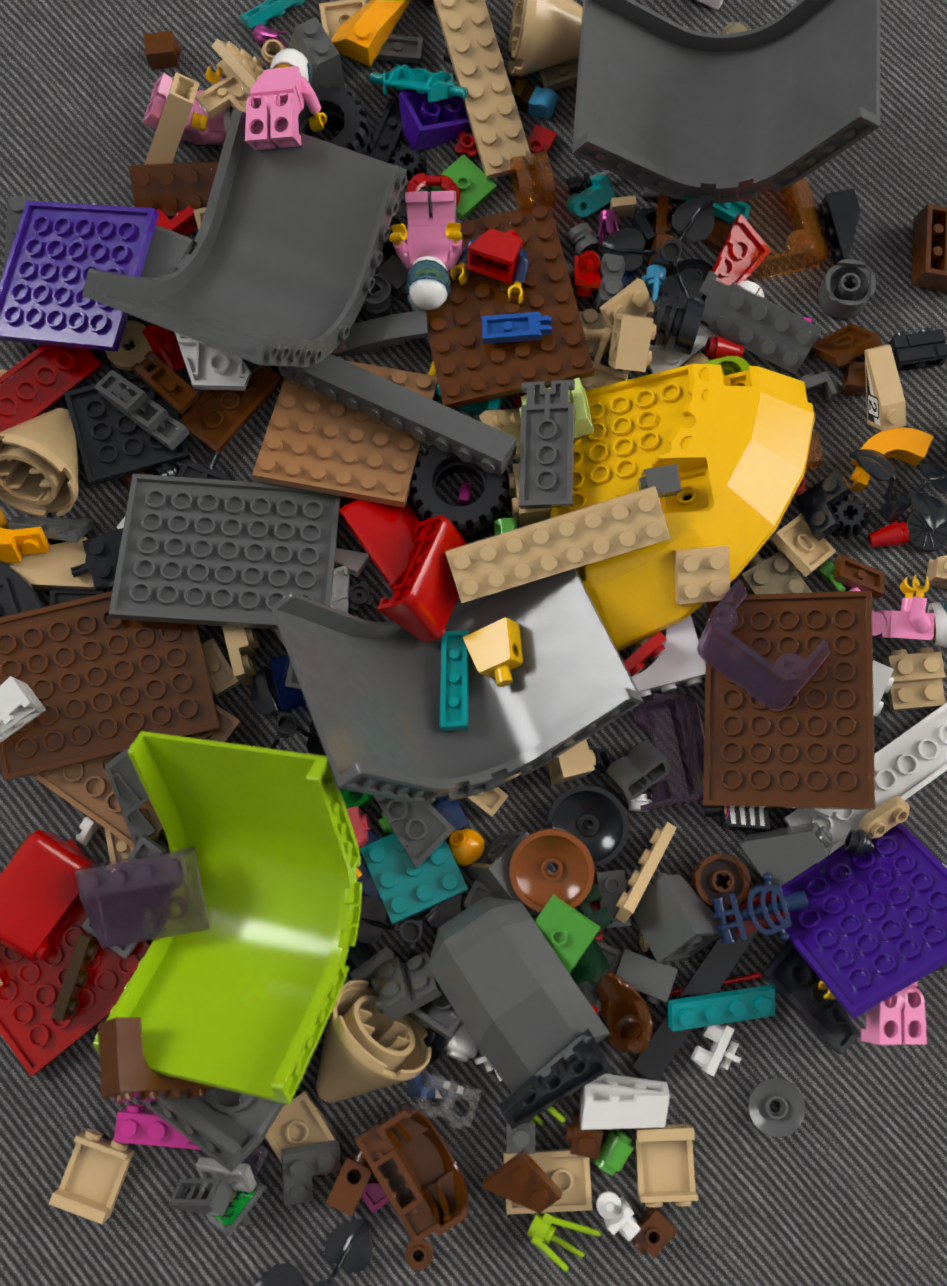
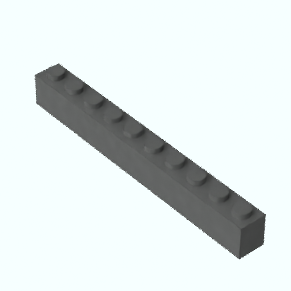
M332 354L322 362L311 367L278 366L280 375L286 380H293L302 384L308 390H315L324 394L328 399L332 401L337 400L354 411L363 412L373 420H380L391 425L397 431H404L413 435L419 441H426L436 446L443 452H450L464 462L474 463L486 472L502 476L516 454V437Z

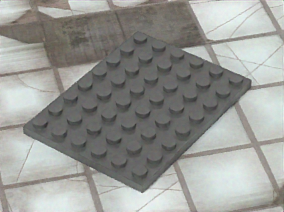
M133 474L109 609L110 619L279 630L271 607L287 594L296 593L331 607L341 496L270 483Z

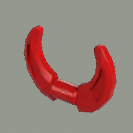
M425 173L415 175L408 183L407 192H418L425 188V186H440L444 191L454 190L456 191V207L459 204V188L448 176L442 174L440 176H425Z

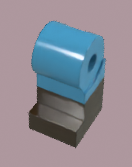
M523 76L518 77L512 90L517 109L536 117L551 118L559 101V96L553 90L528 83V78Z

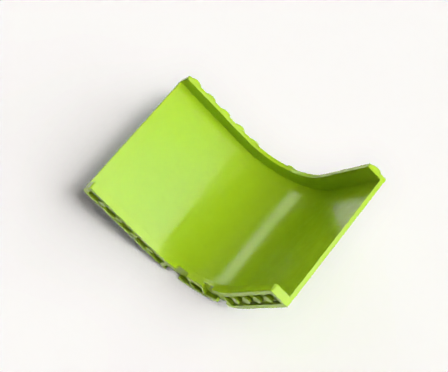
M141 731L136 740L131 744L128 755L165 831L170 853L187 864L189 869L168 898L163 919L156 936L152 940L151 946L140 960L138 968L131 980L125 985L121 997L116 1005L112 1007L106 1021L115 1017L141 1018L143 1054L148 1066L155 1073L290 1105L344 985L349 967L345 965L349 946L355 947L359 927L362 882L357 881L356 867L361 865L357 840L340 788L337 785L326 756ZM97 1033L93 1045L99 1053V1035Z

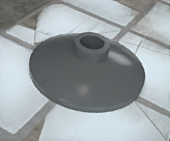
M769 1078L760 1082L751 1092L748 1110L752 1122L761 1132L771 1137H786L794 1133L801 1126L805 1117V1102L801 1092L795 1085L781 1078ZM773 1101L779 1103V1108L776 1111H771L770 1104Z

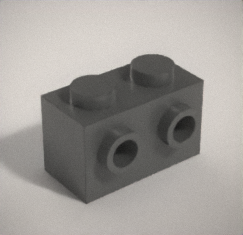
M625 949L616 975H620L625 982H629L637 991L644 993V1000L660 1006L661 1000L664 1002L668 1000L678 969L662 963L658 964L655 960Z

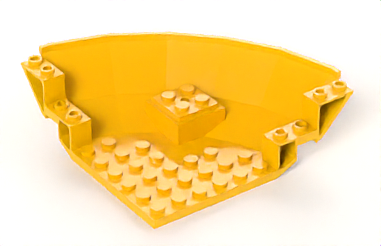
M689 364L585 390L594 433L574 439L573 507L551 508V518L639 491L638 478H641L644 469L677 464L682 490L678 495L659 498L671 539L575 568L579 577H582L581 581L617 651L683 621L706 603L679 605L675 603L673 550L721 545L729 546L731 583L776 531L804 477L815 421L813 405L807 401L804 381L758 366H749L747 371L724 376L721 365ZM686 495H692L691 499L683 500Z

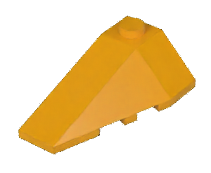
M370 0L339 26L331 39L332 43L339 53L370 67L411 0Z

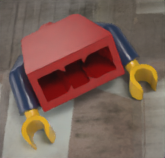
M489 229L483 235L470 239L459 258L460 264L455 265L450 270L453 281L457 275L461 274L459 282L461 285L465 284L468 279L465 269L509 284L514 281V285L508 289V299L510 301L511 295L518 293V303L520 304L523 300L521 285L525 284L529 267L527 252L522 248L523 240L519 238L518 233L514 230H507L505 233L496 229Z

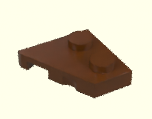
M525 1150L485 1177L482 1183L484 1189L539 1214L560 1200L562 1191Z

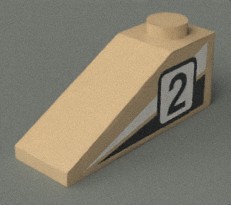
M887 344L864 350L867 424L881 431L906 426L905 398L891 345Z

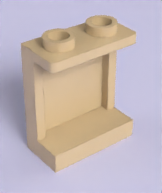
M665 1124V1127L634 1128L637 1191L640 1202L645 1203L647 1207H661L663 1202H674L675 1206H690L691 1201H698V1194L695 1189L692 1140H695L694 1128L690 1124Z
M87 1129L75 1136V1148L59 1189L53 1192L49 1204L103 1224L111 1216L135 1150L128 1148V1143L114 1142V1139L112 1141L102 1138V1133Z

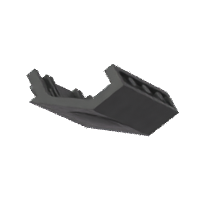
M221 1088L206 1091L205 1097L188 1099V1095L184 1094L182 1098L175 1100H164L163 1095L158 1096L156 1100L146 1101L147 1108L231 1173L261 1144L284 1106V1103Z

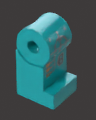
M597 174L590 179L593 184L591 187L580 194H572L566 204L568 212L575 216L586 217L611 202L612 198H616L607 175Z

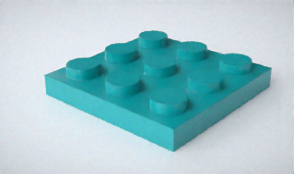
M396 833L360 848L392 925L468 891L446 840L418 869L415 868Z

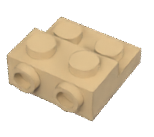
M222 626L234 677L244 686L253 684V675H256V669L253 660L249 658L258 656L256 648L260 647L257 633L252 628Z
M933 647L917 649L915 654H907L906 649L891 651V656L883 659V665L894 669L891 675L894 678V682L888 692L890 711L940 707L946 703L942 679L945 678L941 651L934 652Z

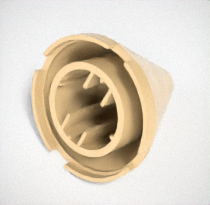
M515 0L508 51H511L514 61H508L509 75L522 77L578 58L583 7L574 0Z
M57 408L1 431L0 499L22 512L39 517H46L48 512H57V517L69 512L78 498L79 490L78 444L69 410Z
M353 980L344 984L328 1019L316 1081L317 1093L325 1102L336 1103L415 1078L430 1061L431 1047L426 1049L424 1038L428 1033L424 1026L408 1015L392 1022L385 1013L381 1014L374 1001L375 998L379 997V994L374 989L367 987L370 984L369 981Z

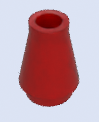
M718 335L708 337L704 349V355L709 357L710 360L727 356L742 358L744 352L743 345H738Z
M895 521L875 532L868 533L871 548L903 546L905 542L910 541L909 531L905 522L899 523Z

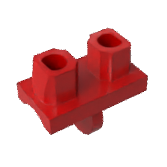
M586 251L580 257L574 255L573 271L575 285H577V296L590 298L593 288H600V257L594 251Z

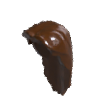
M610 971L607 975L601 977L602 982L596 987L601 1000V1012L606 1022V1028L610 1033L608 1040L613 1048L622 1053H644L653 1033L649 1008L641 995L629 982H625L620 975H615Z

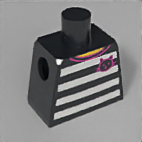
M704 807L705 817L720 816V823L723 828L756 831L770 829L767 808Z

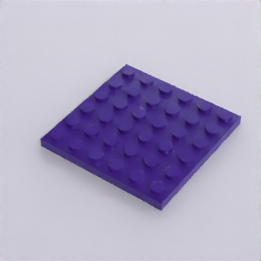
M26 201L0 281V340L118 352L129 314L82 296L88 270L92 268L140 277L159 213L154 208Z
M898 823L886 831L883 836L871 839L875 850L862 854L860 857L850 855V852L846 851L844 845H842L819 863L814 864L781 886L783 896L804 891L809 908L789 912L791 926L784 929L789 934L788 940L852 1019L857 1018L947 963V868L902 823Z

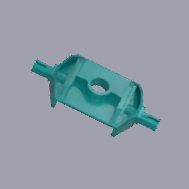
M398 64L389 72H384L383 74L373 72L370 75L371 83L383 84V94L385 95L387 94V88L395 86L396 90L414 89L419 94L428 93V102L447 99L453 96L466 98L468 94L467 87L455 86L453 73L449 75L444 71L432 73L426 69H412L407 65L401 66Z

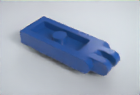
M539 312L482 316L483 344L539 340L542 338V335L552 333V326L550 325L552 323L551 316H541Z

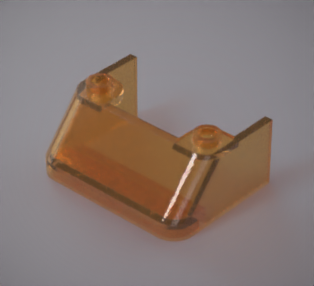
M805 178L782 190L794 231L789 235L786 242L788 251L765 256L757 275L758 279L820 267L825 263L829 255L828 245L811 189Z

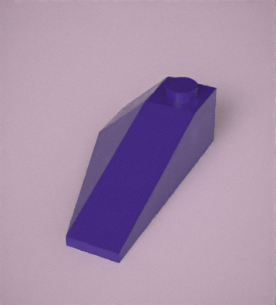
M416 90L400 92L399 103L402 129L412 150L434 148L458 138L460 132H466L467 134L472 132L461 97L453 96L447 99L428 102V93L419 94L416 93Z

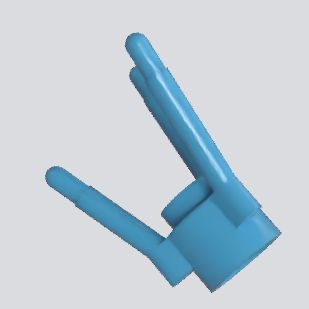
M658 264L648 266L646 275L641 277L647 288L653 291L652 301L654 303L657 302L658 292L661 290L662 284L666 279V268Z

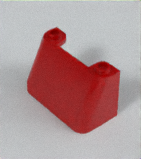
M358 499L340 508L339 513L344 525L349 532L352 531L353 536L360 542L389 587L393 589L394 585L401 584L420 546L416 542L418 536L413 533L420 520L406 502L405 508Z
M438 515L417 523L413 533L418 536L416 542L420 546L401 584L394 585L392 590L395 591L393 597L389 600L382 598L377 608L382 614L424 643L442 638L446 631L445 626L459 597L445 551L466 545V542L453 523L444 515Z
M45 830L35 831L25 841L0 875V943L31 962L43 959L51 948L48 945L50 942L48 936L80 892H85L88 889L93 890L102 879L100 875L104 869L54 832Z

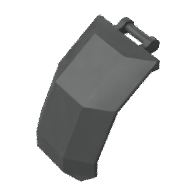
M484 896L438 928L428 967L475 1043L511 1093L515 1092L588 1028L597 1043L610 1034L522 902Z

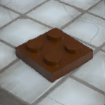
M850 323L814 342L810 353L837 367L845 366L852 359L865 355L864 350L881 345L880 335Z

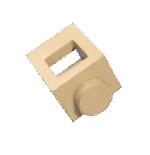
M947 555L940 556L935 560H929L926 576L929 578L930 586L947 589Z

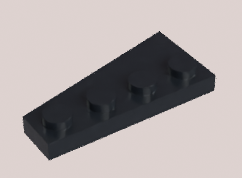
M788 940L760 974L837 1054L843 1055L860 1033L837 999L824 998V995L828 993V988L826 990L819 989L818 984L821 979Z

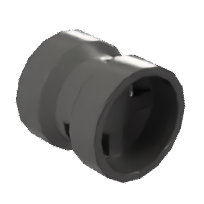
M584 222L576 225L567 234L570 243L575 245V252L579 257L586 251L596 252L600 247L597 238L592 236V229L588 223Z

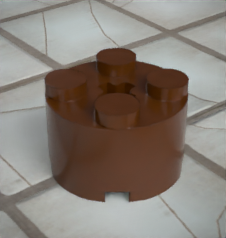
M724 853L713 854L701 859L695 865L690 875L691 888L710 909H714L713 902L710 899L719 896L725 897L726 909L732 908L728 893L732 892L735 894L737 904L740 905L746 899L751 884V876L746 865L739 858ZM716 876L725 878V881L722 883L723 887L716 886L715 882L718 880Z

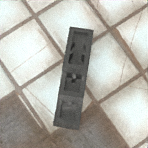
M426 310L405 312L353 324L348 338L345 341L342 340L333 351V355L338 357L383 351L382 347L406 344L405 340L427 338L429 336Z
M111 370L94 386L117 409L172 451L190 434L187 427L169 416L166 409L149 399L143 390L115 371Z

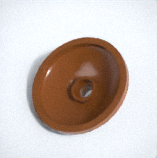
M543 829L528 835L516 847L510 862V880L515 893L521 901L536 911L541 912L553 894L572 908H575L587 897L594 880V863L589 850L579 838L563 830ZM549 863H555L558 866V869L556 871H550L547 865Z

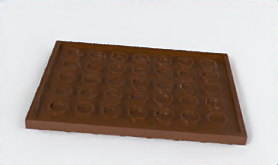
M550 202L460 222L462 252L470 239L483 235L489 229H496L505 233L507 230H514L518 233L519 238L523 240L522 248L527 252L529 267L525 284L521 285L523 300L520 304L518 303V293H513L510 301L508 299V289L514 285V281L509 284L465 269L468 276L466 283L460 284L459 276L461 274L457 275L454 281L450 275L448 278L449 293L446 301L437 309L426 310L428 338L443 405L453 409L522 393V382L545 381L546 387L551 386V381L583 379L594 376L592 360ZM539 312L541 316H551L552 323L550 325L552 326V333L542 335V338L539 340L483 344L482 316Z
M112 591L0 617V685L10 676L28 684L46 709L0 743V764L3 780L10 781L120 754L136 740L141 731L189 737L221 729L198 624L110 619L109 609Z
M872 591L730 595L731 600L707 602L704 807L875 810Z

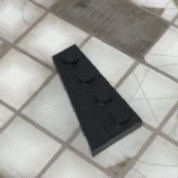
M589 1028L498 1105L512 1130L611 1070Z

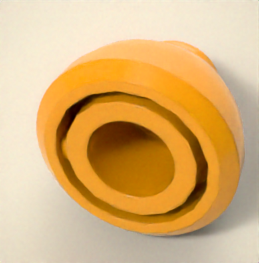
M461 829L451 834L448 846L456 864L465 866L474 863L480 858L484 851L485 843L482 835L477 831Z

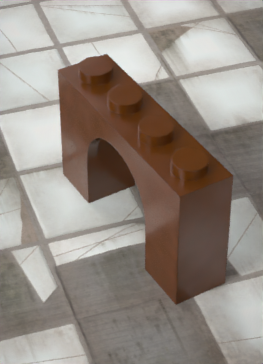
M115 1017L98 1024L102 1098H114L115 1103L132 1101L133 1097H140V1101L144 1102L156 1100L158 1096L163 1095L164 1100H175L187 1094L188 1099L205 1097L206 1091L217 1088L167 1075L162 1077L153 1072L143 1054L141 1018Z

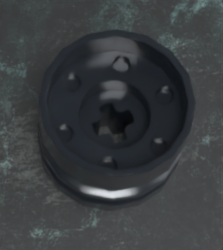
M663 292L655 305L652 319H654L653 324H656V335L654 340H650V345L655 346L657 336L660 335L663 336L661 348H665L669 339L672 338L675 339V352L691 355L705 302L689 298L684 309L678 308V295H675L672 306L666 305L669 293Z

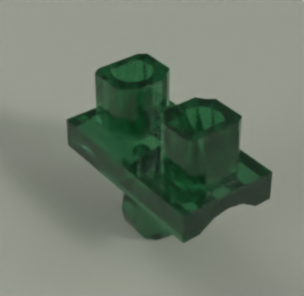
M597 883L592 885L587 897L579 904V908H574L600 926L595 937L600 936V930L613 923L607 907L595 912L591 910L590 904L602 900Z

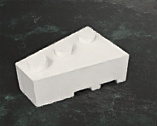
M12 676L0 685V743L46 710L28 684Z
M611 1074L600 1076L581 1088L579 1100L581 1130L665 1127L670 1097L667 1082Z

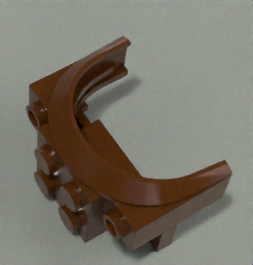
M405 1102L382 1117L378 1123L355 1137V1142L414 1244H417L435 1231L440 1236L467 1218L468 1192L461 1171L443 1137L421 1111L409 1108Z

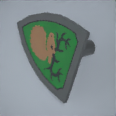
M256 1181L257 1185L253 1192L233 1190V1195L224 1215H206L207 1218L219 1231L231 1236L239 1224L247 1226L250 1223V1217L247 1213L266 1190L267 1186Z

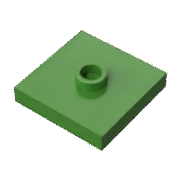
M464 154L441 173L451 178L459 188L460 201L456 207V215L461 220L465 219L497 190V185L491 179L486 180L485 173ZM429 186L431 191H444L440 186Z
M554 894L535 920L536 925L569 974L600 929V926Z

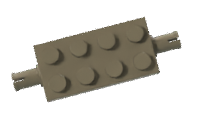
M781 551L768 559H763L757 552L748 563L750 568L739 576L749 594L812 593L792 562Z

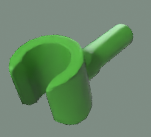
M827 560L819 568L822 578L825 581L832 582L839 592H844L846 588L841 583L833 580L834 564Z

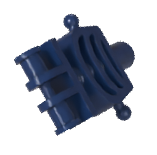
M765 873L763 875L765 885H756L750 889L747 897V909L740 910L738 908L734 892L728 893L732 906L729 909L725 907L724 896L710 899L715 909L713 917L720 918L721 924L716 927L718 931H721L722 944L737 941L733 935V927H738L742 941L748 940L743 925V920L746 921V919L752 920L755 927L761 933L771 935L779 932L781 940L787 941L789 934L784 929L791 926L789 912L809 908L805 892L801 891L783 896L781 886L779 884H771V874ZM768 891H770V900H771V901H770V903L767 902V904H766V902H765L766 893H767ZM760 892V904L753 906V898L756 893ZM734 914L735 921L727 922L726 916ZM769 914H775L780 923H773ZM764 916L771 927L761 926L756 918Z

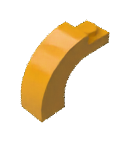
M898 427L877 433L861 449L875 450L888 458L899 459L916 467L925 458L934 436L917 429ZM852 459L850 464L856 467L850 480L854 481L851 490L860 494L867 486L871 476L855 459Z
M0 508L1 562L21 563L23 555L49 552L50 544L41 527L6 529L8 521Z

